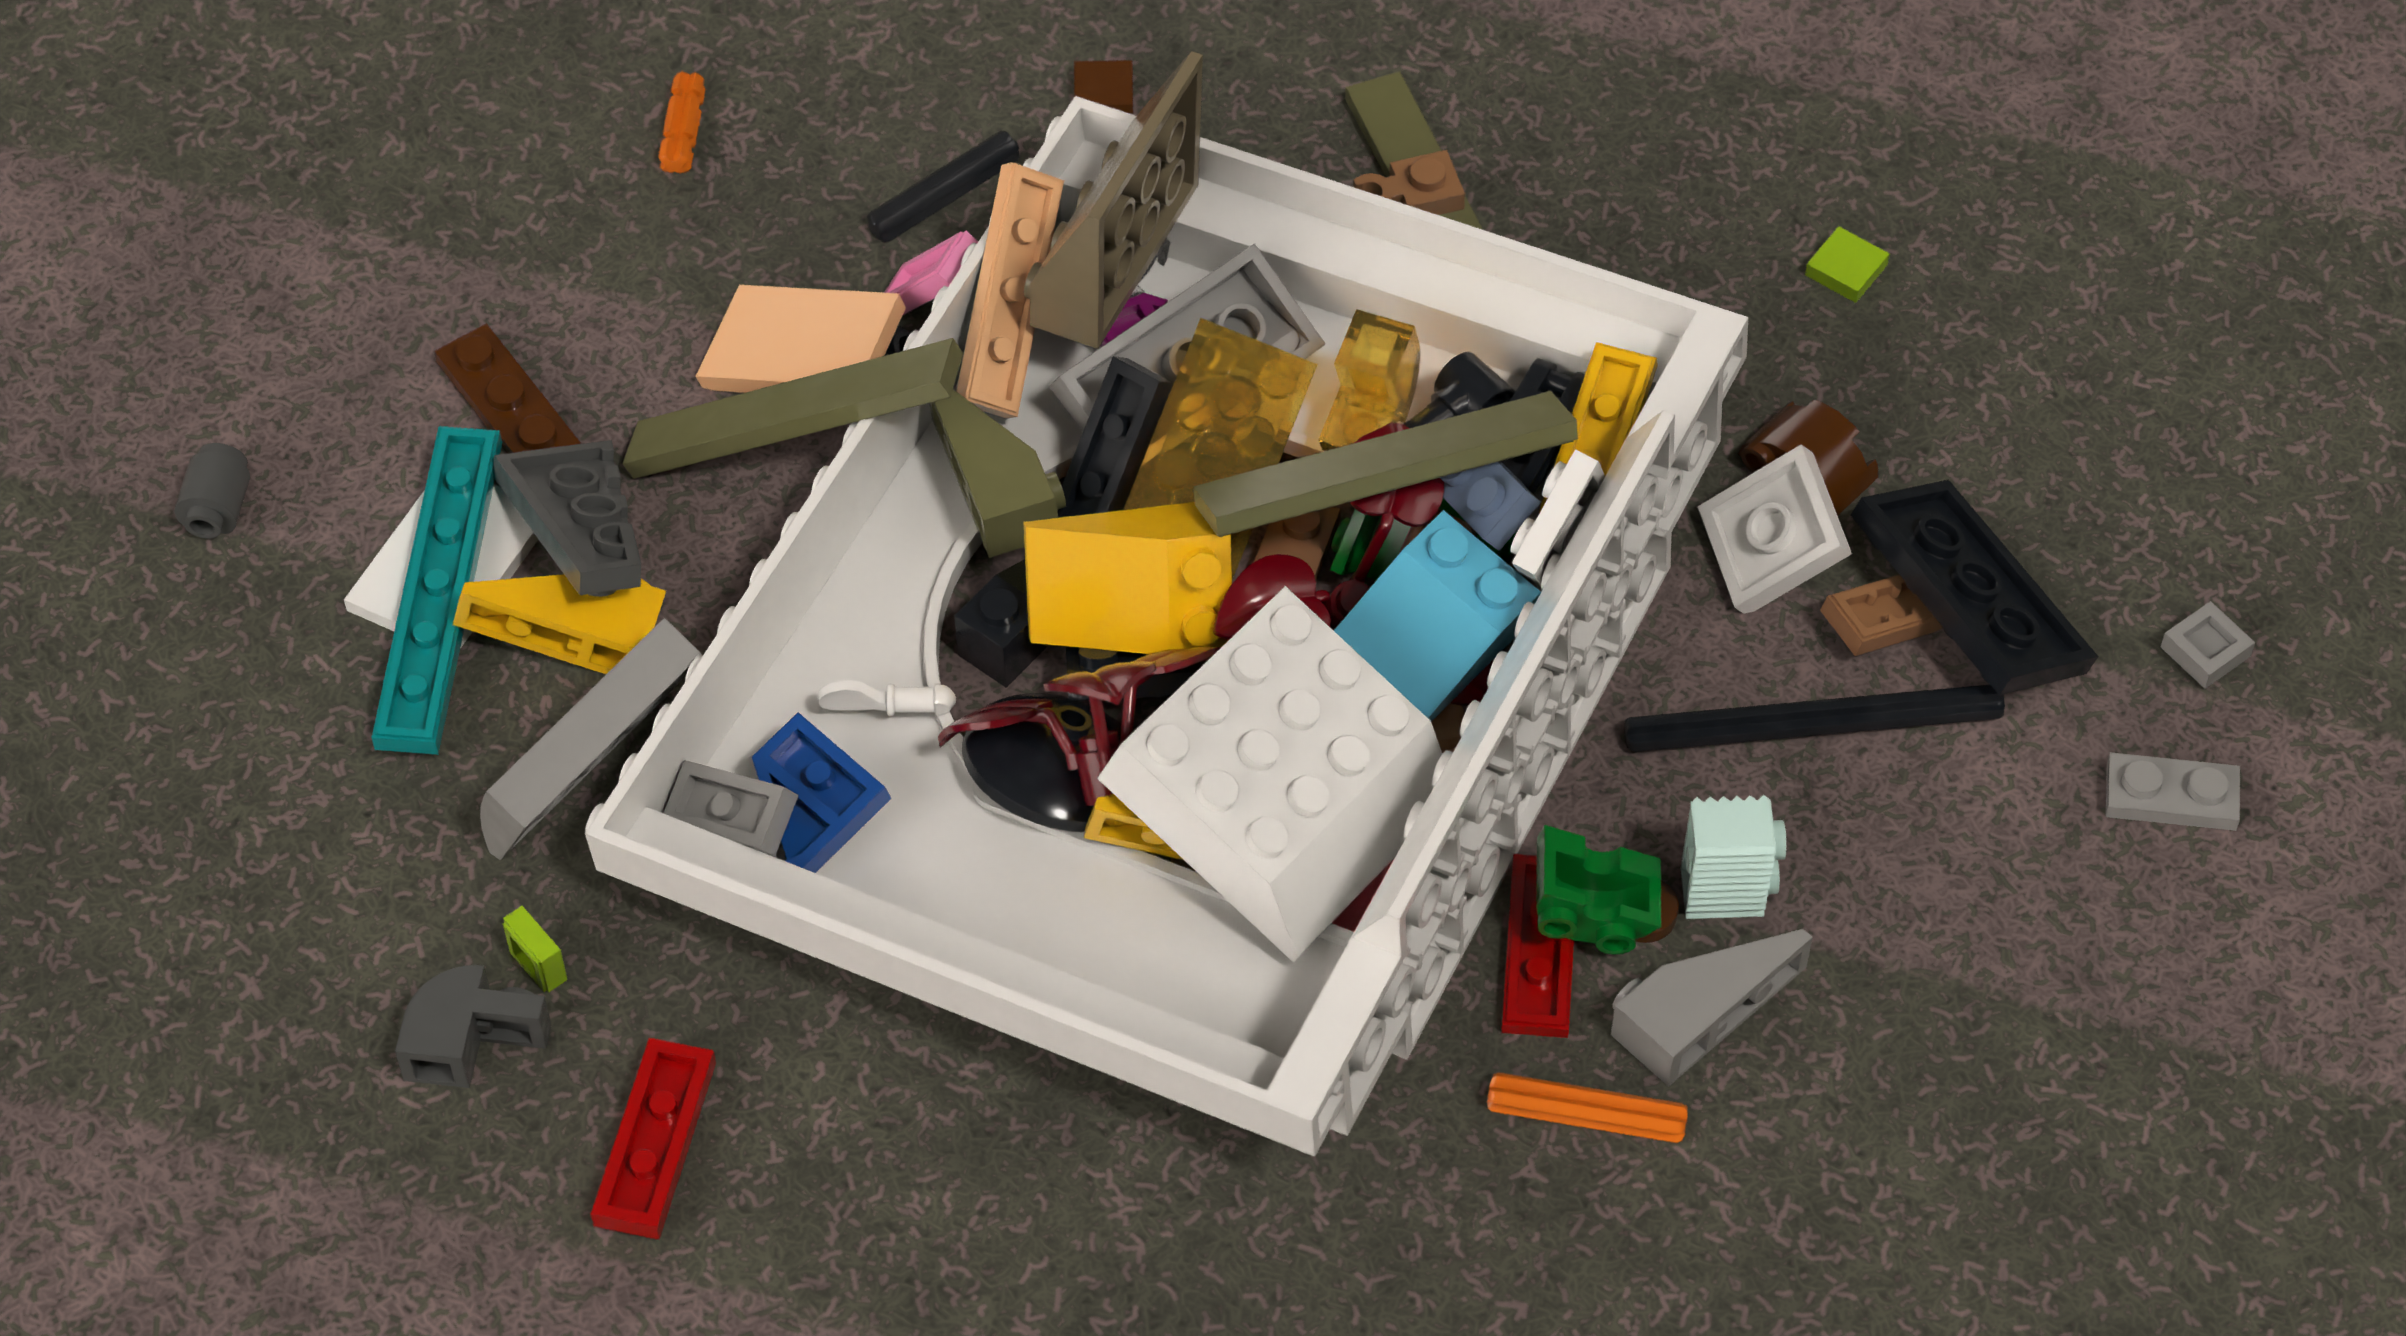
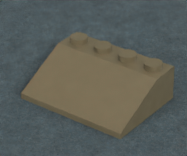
M1193 51L1188 54L1134 118L1119 142L1113 140L1109 144L1103 158L1101 172L1095 181L1088 180L1083 185L1077 200L1075 213L1069 222L1062 221L1058 225L1046 259L1043 263L1036 262L1028 273L1024 287V296L1030 299V326L1096 349L1100 347L1198 187L1202 54Z

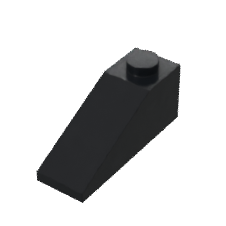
M1025 559L996 574L954 615L958 656L1005 688L1049 646L1047 644L1031 643L1029 639Z

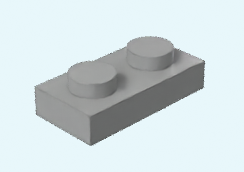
M2110 752L2107 760L2106 817L2236 831L2240 821V766Z
M684 760L663 814L775 857L798 794L780 785Z

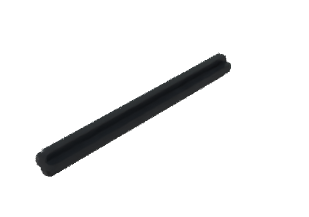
M1991 685L1637 716L1629 717L1625 720L1624 738L1627 748L1633 752L1991 720L2000 719L2004 716L2005 702L2004 695H1999Z

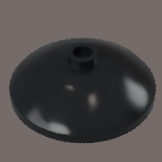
M1025 693L1002 698L988 704L1021 699L1052 700L1054 706L1051 709L1055 712L1077 751L1081 750L1079 738L1095 734L1090 705L1082 701H1070L1065 696L1047 693ZM1104 712L1107 731H1117L1120 741L1122 724ZM1021 721L998 728L965 732L962 742V756L965 766L974 782L993 801L1013 814L1036 824L1065 831H1085L1094 806L1085 805L1078 769L1068 770L1065 754L1047 725Z

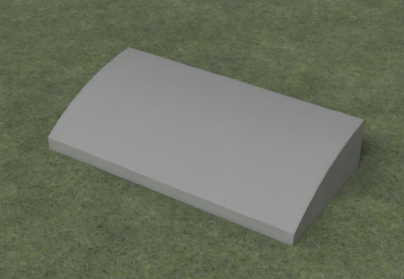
M1254 243L1061 374L1050 385V389L1082 431H1084L1113 356L1128 358L1173 382L1174 384L1139 469V474L1315 353L1326 343Z
M665 618L661 620L486 791L480 807V820L489 853L499 860L507 855L675 689L687 674L693 659L702 653Z

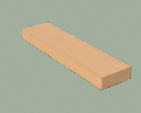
M1013 162L1001 165L956 392L980 410L1006 419L1018 417L1035 327L1030 326V299L1024 296L1025 282L1032 266L1036 262L1043 263L1050 252L1064 180Z

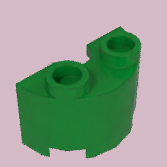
M1544 825L1537 836L1536 908L1538 913V931L1549 938H1568L1570 940L1595 943L1596 948L1606 954H1624L1634 950L1636 939L1645 937L1661 928V858L1623 847L1607 852L1593 851L1585 846V836Z

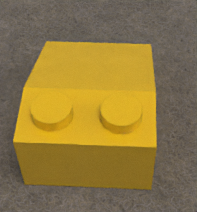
M1195 502L1023 522L1028 633L1031 643L1152 654L1170 649L1222 647L1230 640L1214 635L1213 628L1219 606L1232 584L1231 534L1222 537L1217 536L1196 508Z

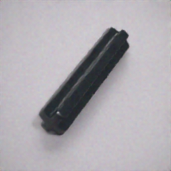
M1007 131L997 132L869 212L867 216L869 229L883 243L890 242L998 174L1001 170V165L1017 162L1020 158L1018 143L1015 139H1012Z

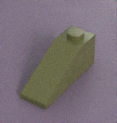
M954 389L950 398L929 403L932 421L988 557L991 558L1025 547L1023 522L1058 518L1057 510L1066 507L1064 492L1056 472L1053 471L1045 474L1038 455L1033 448Z

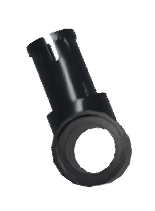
M1460 353L1452 358L1438 374L1434 383L1435 393L1431 395V403L1403 425L1413 428L1510 402L1516 391L1474 353Z

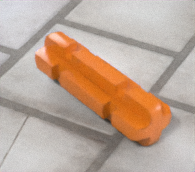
M681 71L673 78L671 87L673 96L669 99L663 129L665 139L661 141L658 156L661 161L660 168L664 172L687 173L692 167L694 153L691 150L696 145L702 113L699 106L703 105L706 91L704 78L697 72L688 74Z

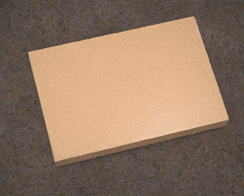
M739 285L696 374V378L701 387L705 389L746 393L885 356L906 306L899 293Z

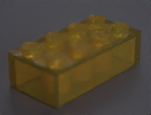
M1200 318L1123 510L1195 502L1193 486L1279 464L1318 364ZM1253 528L1231 534L1232 580Z

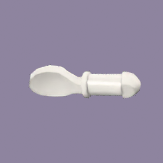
M844 679L828 683L817 694L819 705L825 709L844 711L872 709L887 711L889 716L894 715L895 712H935V715H942L950 712L956 703V696L948 686L942 684H935V687H895L894 684H888L887 691L880 692L861 681Z

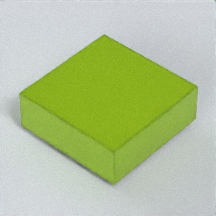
M1838 226L1807 263L1805 276L1856 303L1886 268L1890 253Z
M520 906L503 918V928L509 952L541 990L549 993L567 981L561 949L523 906Z

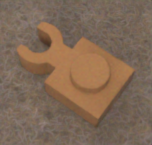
M1447 150L1390 162V174L1386 178L1379 174L1369 173L1360 175L1353 180L1354 188L1436 215L1464 209L1465 192Z

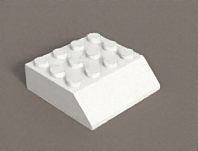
M1285 586L1120 744L1097 779L1294 962L1396 857L1405 841L1404 828L1412 807L1417 801L1425 803L1433 790L1432 778L1442 751L1431 721Z

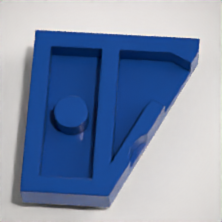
M799 712L752 756L759 780L783 786L798 794L781 843L787 858L785 859L786 862L814 873L892 799L884 785Z

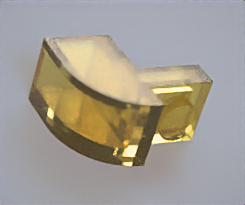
M1356 309L1334 362L1341 386L1319 437V443L1323 451L1354 444L1362 436L1388 423L1406 422L1417 386L1421 357L1420 343L1414 325Z

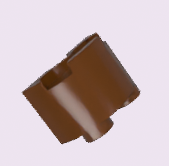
M1812 400L1806 407L1795 405L1793 401L1789 402L1746 441L1738 453L1747 469L1754 473L1802 444L1813 452L1837 516L1879 477L1876 459L1866 463L1862 452L1852 440L1860 433L1856 426L1839 411L1819 400Z

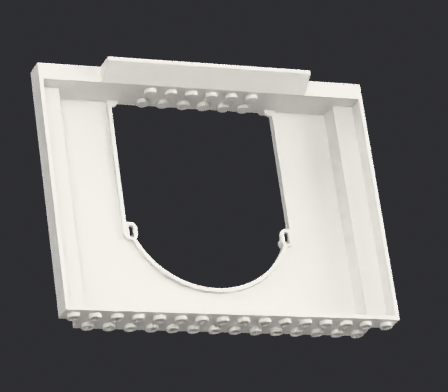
M1075 96L1062 117L1057 116L1052 120L1047 130L1044 144L1034 159L1028 158L1023 166L1064 180L1055 230L1062 221H1070L1076 211L1077 200L1083 185L1088 180L1095 181L1101 172L1103 158L1109 144L1113 140L1118 142L1121 140L1136 117L1135 115ZM1200 137L1198 187L1130 298L1147 293L1167 299L1169 302L1255 243L1326 343L1315 353L1183 443H1196L1198 449L1206 456L1216 458L1221 450L1236 451L1247 443L1252 434L1253 442L1301 458L1354 444L1362 436L1391 422L1404 424L1431 403V395L1435 393L1434 383L1438 374L1452 358L1464 352L1474 353L1515 391L1537 358L1556 364L1558 372L1574 376L1577 372L1586 374L1596 342L1657 358L1658 367L1642 411L1562 556L1553 554L1549 559L1542 577V592L1535 604L1527 602L1522 608L1515 627L1514 636L1516 639L1509 652L1501 650L1496 655L1488 675V690L1481 702L1473 700L1469 704L1460 727L1461 739L1454 752L1446 750L1438 760L1432 778L1433 790L1425 803L1417 801L1412 807L1404 828L1405 841L1355 931L1353 932L1331 923L1292 962L1196 871L1140 850L1084 838L1085 831L1072 832L1036 824L1013 814L997 804L979 788L970 776L962 756L963 736L960 732L940 748L939 734L954 722L950 712L942 715H935V712H895L894 715L889 716L887 711L872 709L859 711L829 710L819 705L817 697L819 690L828 683L844 679L861 681L880 692L887 691L888 684H894L895 687H935V684H941L939 648L945 612L956 583L968 561L982 544V540L932 421L929 403L870 419H863L849 425L845 432L841 449L831 464L823 466L817 473L810 496L799 512H793L787 518L781 532L780 541L768 559H762L757 563L752 572L748 589L736 607L731 606L725 611L720 620L717 635L704 655L696 656L691 662L686 674L685 684L673 702L665 704L659 710L654 720L651 735L639 753L631 754L625 761L620 773L619 783L605 804H598L590 814L585 836L597 871L1315 1157L1329 1129L1348 1136L1391 1054L1406 1060L1408 1059L1512 865L1513 854H1517L1667 575L1671 567L1672 531L1721 441L1722 402L1747 357L1748 317ZM989 226L978 243H972L966 249L957 275L949 287L944 286L938 291L932 305L931 314L919 331L914 330L909 335L903 351L953 338L964 353ZM1035 328L1018 417L1006 419L988 412L984 413L1033 448L1038 455L1045 474L1055 471L1058 478L1061 479L1068 472L1083 431L1050 389V385L1061 374L1098 349ZM962 360L953 387L955 391L957 390ZM1230 431L1234 434L1233 436L1227 435V432ZM1558 454L1534 493L1541 503L1544 498L1542 496L1544 485L1554 468ZM1541 503L1528 518L1537 519ZM797 712L884 785L892 798L816 873L786 862L785 859L787 858L781 842L774 857L663 814L684 760L759 780L752 756Z

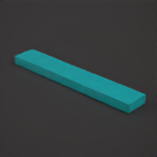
M438 426L372 733V742L375 750L439 755L464 628L453 625L464 583L474 582L495 482L493 477L494 455H500L502 448L500 430Z

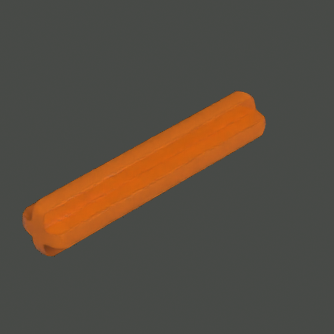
M1501 1072L1493 1074L1487 1097L1488 1109L1496 1113L1673 1143L1682 1141L1688 1117L1687 1106L1679 1102Z

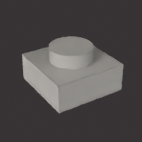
M2211 601L2165 632L2161 643V648L2204 689L2250 658L2255 646V642Z

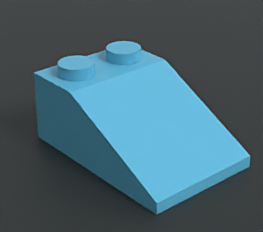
M1443 510L1399 553L1335 628L1334 632L1432 722L1496 655L1515 638V627L1522 608L1527 602L1535 604L1541 591Z

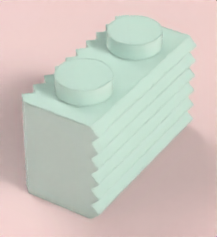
M1750 795L1745 801L1738 796L1732 801L1723 796L1718 802L1712 797H1709L1705 802L1696 797L1691 802L1680 868L1686 919L1764 917L1768 894L1779 893L1780 873L1778 860H1785L1786 857L1784 821L1773 820L1771 800L1765 795L1758 800Z

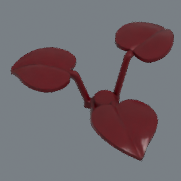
M1391 422L1362 436L1355 443L1410 428L1400 423ZM1436 478L1349 502L1356 510L1365 515H1382V518L1355 573L1349 581L1340 583L1331 594L1326 590L1316 591L1314 572L1308 563L1300 558L1285 554H1274L1260 558L1250 564L1240 573L1224 595L1216 615L1213 628L1214 635L1231 639L1285 586L1334 631L1370 589L1368 585L1364 584L1365 578L1391 530L1393 520L1395 519L1411 527L1426 525L1437 513L1442 503L1444 481ZM1493 660L1450 704L1469 706L1473 700L1482 701L1488 690L1487 681Z
M1221 647L1163 650L1148 654L1131 662L1107 665L1099 668L1094 673L1087 671L1076 672L1044 683V691H1059L1089 696L1095 734L1078 739L1080 751L1075 749L1055 712L1051 709L1054 706L1052 700L1049 699L1010 700L982 707L943 729L938 736L939 746L941 748L946 742L962 731L998 728L1021 721L1045 724L1049 727L1065 754L1068 770L1078 769L1085 805L1094 806L1097 797L1113 794L1097 778L1120 744L1134 731L1136 692L1138 687L1156 674L1172 672L1200 661L1207 662ZM1123 698L1120 741L1117 731H1107L1102 700L1118 705Z

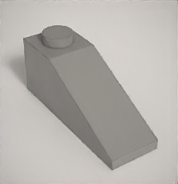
M1804 929L1665 964L1660 966L1644 981L1640 978H1635L1626 984L1614 999L1612 1004L1614 1015L1611 1036L1669 1087L1807 967L1813 937Z

